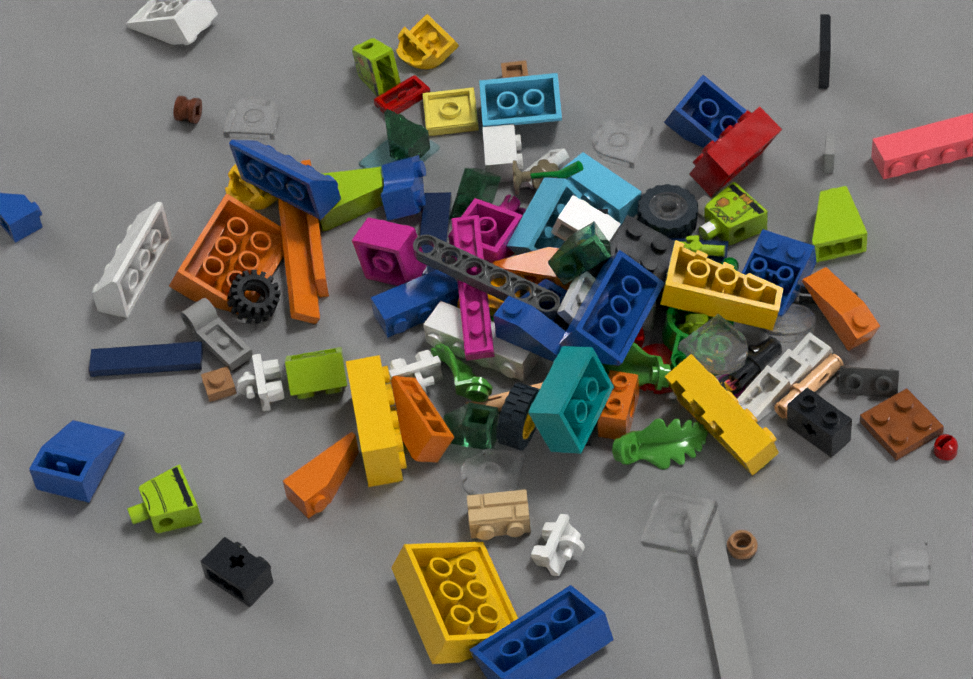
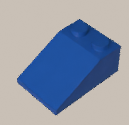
M702 75L670 113L664 123L683 139L704 148L712 140L716 142L720 138L719 135L728 126L731 125L733 127L738 123L737 120L747 110L706 76Z

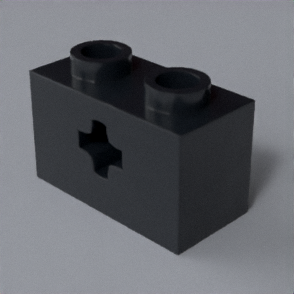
M808 387L787 404V426L832 458L851 441L852 419Z
M226 537L200 561L206 579L248 607H251L274 583L270 570L271 566L267 560L261 556L255 557L248 552L243 544L240 542L234 543Z

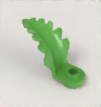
M443 343L435 345V348H431L433 357L438 356L451 369L456 395L474 402L487 401L488 396L492 394L493 387L486 379L473 374L472 368L457 359L450 348Z
M636 343L632 344L620 366L602 364L607 375H609L610 370L638 374L639 386L651 383L654 384L656 390H661L662 387H669L665 376L671 371L670 364H663L661 356L649 355Z
M655 419L642 431H631L621 438L615 439L612 447L613 457L623 465H630L638 460H646L665 470L670 466V459H673L679 465H683L685 463V453L690 458H695V450L701 452L702 445L706 444L708 431L704 429L703 424L699 426V422H694L692 425L691 420H687L681 427L680 419H674L666 427L663 419Z

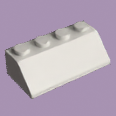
M156 202L139 213L133 224L129 225L124 240L117 246L112 261L106 265L101 280L93 288L92 297L98 312L124 318L129 317L172 240L162 202Z

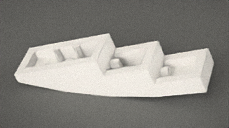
M809 332L793 351L788 348L772 368L768 365L738 397L739 405L744 410L746 408L750 410L757 420L760 421L774 410V405L789 393V388L793 384H799L829 354L833 353L831 347Z

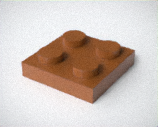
M908 388L860 414L859 422L895 460L900 459L943 434L944 426Z

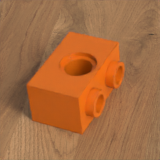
M610 370L608 376L614 388L597 421L598 437L617 439L630 432L639 399L638 374Z

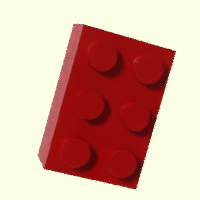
M760 106L752 113L747 110L737 120L738 123L733 127L731 125L728 126L719 135L720 138L716 142L712 140L702 149V153L692 162L695 167L689 175L710 197L714 196L759 157L781 132L782 129Z

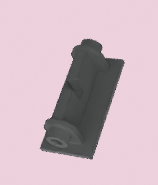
M849 365L840 366L839 393L889 397L898 393L899 370H893V368L849 367Z

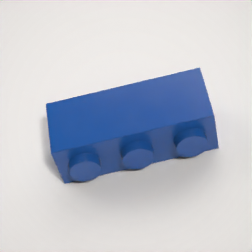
M438 270L427 273L371 297L374 317L387 338L402 333L407 329L425 323L440 301L457 307L459 299L458 283L455 278Z

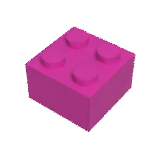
M369 217L366 219L352 239L366 279L399 286L422 276L423 271L428 265L419 262L414 256L413 242L418 237L414 227Z

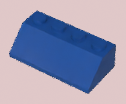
M231 140L229 142L241 179L320 220L341 200L338 183L332 176H325L317 172L312 166L304 165L296 161L292 156L284 155L276 151L272 146H266L258 141Z
M619 250L602 266L559 344L561 346L593 347L602 364L620 366L665 282Z
M570 585L471 648L470 653L487 679H555L614 639L605 612Z

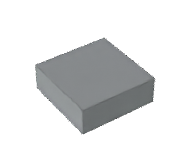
M826 134L823 154L824 173H834L836 135Z

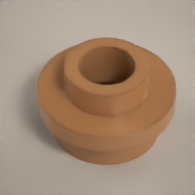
M738 530L727 541V550L736 559H749L757 552V540L749 531Z

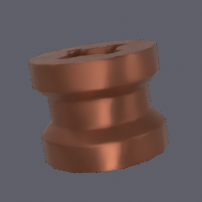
M179 95L174 104V119L176 121L188 120L190 123L197 124L202 115V100L200 98H192L190 100L186 96Z

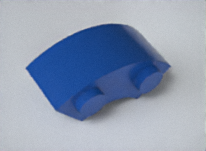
M419 155L383 164L384 188L381 198L387 221L418 214L422 206L426 205L423 177L426 176L424 162L420 161Z

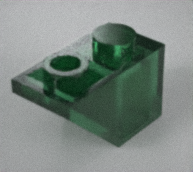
M389 109L384 112L390 157L395 160H401L419 155V158H421L430 150L429 133L425 127L417 125L406 119L403 115L396 114Z
M465 168L450 219L461 217L474 198L492 204L501 176L479 168Z
M593 221L570 235L548 261V265L562 284L565 285L611 257L610 242L596 222Z
M469 402L444 415L443 420L454 436L450 444L493 451L497 440L498 407Z

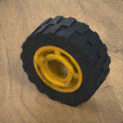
M517 382L511 388L498 420L496 439H498L497 442L499 444L523 451L528 446L537 428L528 412L540 389Z

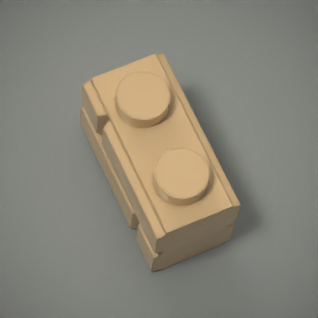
M526 489L467 496L471 539L490 540L494 536L502 535L520 537L524 533L531 532Z

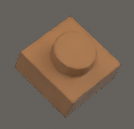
M526 60L501 63L502 78L528 76Z
M228 366L201 374L209 402L237 394Z

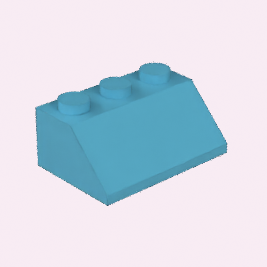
M558 73L479 80L483 127L562 121Z

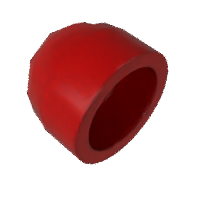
M949 434L940 435L934 443L935 456L941 460H952L957 456V440Z

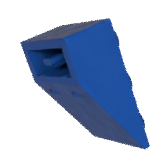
M762 229L742 274L747 275L751 273L783 288L778 313L779 317L784 316L800 294V287L804 285L802 280L811 275L816 265L815 246Z
M72 420L40 448L30 466L29 471L36 489L89 503L125 433Z

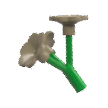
M542 159L530 171L521 172L517 161L513 160L512 170L515 195H519L522 182H531L532 179V186L538 189L544 178L567 179L583 171V165L580 161H576L559 170L555 163Z

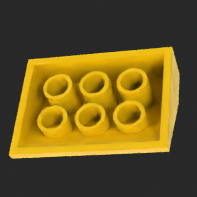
M483 542L404 544L391 567L432 664L460 663L473 658L470 653L471 648L518 619Z

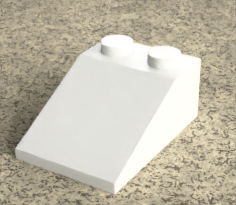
M149 0L126 25L130 29L172 45H189L197 39V35L202 30H205L212 24L211 21L218 13L210 0Z

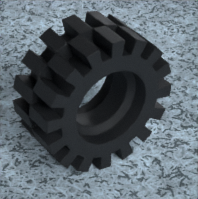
M248 270L243 271L242 276L238 274L235 280H233L227 299H229L227 304L228 307H232L231 312L233 315L237 312L239 313L237 317L239 320L242 321L243 317H246V323L251 324L252 319H255V324L261 323L262 319L265 322L270 316L272 317L280 300L281 292L278 290L279 285L277 282L272 284L274 278L271 275L265 278L266 273L261 271V274L257 275V270H252L249 275ZM244 292H258L264 298V301L262 303L251 302L244 296Z

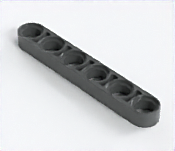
M421 235L414 240V256L419 262L502 301H505L510 296L535 307L550 320L558 316L557 311L560 307V298L556 293L434 236ZM423 245H431L433 247V250L428 253L420 252L418 249ZM447 256L457 258V261L453 264H446L442 260ZM471 267H478L482 270L478 275H469L466 272ZM501 278L506 283L503 286L496 287L491 284V281ZM519 290H527L530 292V295L526 298H518L515 293ZM544 301H550L555 304L550 310L542 309L539 305Z

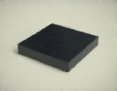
M820 14L818 89H828L831 55V16L829 14Z

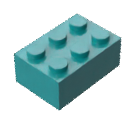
M562 346L534 402L530 406L528 413L551 452L582 453L614 388L593 347Z

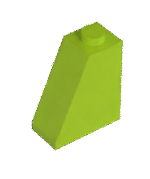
M381 167L321 173L325 176L330 175L337 181L341 200L321 219L322 231H329L383 206L381 193L384 188V177H382Z
M847 186L820 191L812 245L815 246L816 263L866 252L868 233Z

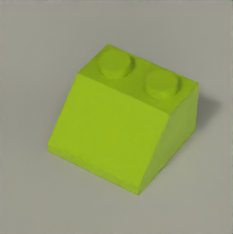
M342 347L286 356L285 366L290 395H297L298 399L315 396L314 392L325 390L326 394L342 392V387L347 386Z

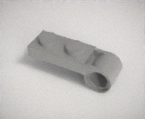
M202 298L180 313L186 327L225 366H228L230 371L252 358V349L218 317L215 308L208 299Z

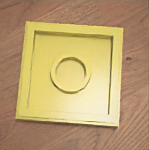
M474 87L423 93L427 136L479 131Z

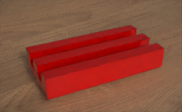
M413 75L374 99V106L380 107V111L383 114L386 113V116L391 119L423 100V93L431 91L416 75Z

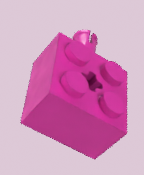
M506 195L500 206L474 198L461 216L479 215L484 260L490 263L509 258L514 254L507 247V244L523 217L522 214L516 213V210L521 205L520 200L516 196H513L509 202L511 195ZM451 230L448 235L449 244L454 246L453 230Z

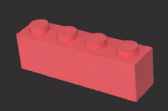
M973 113L873 138L871 158L883 180L973 157Z

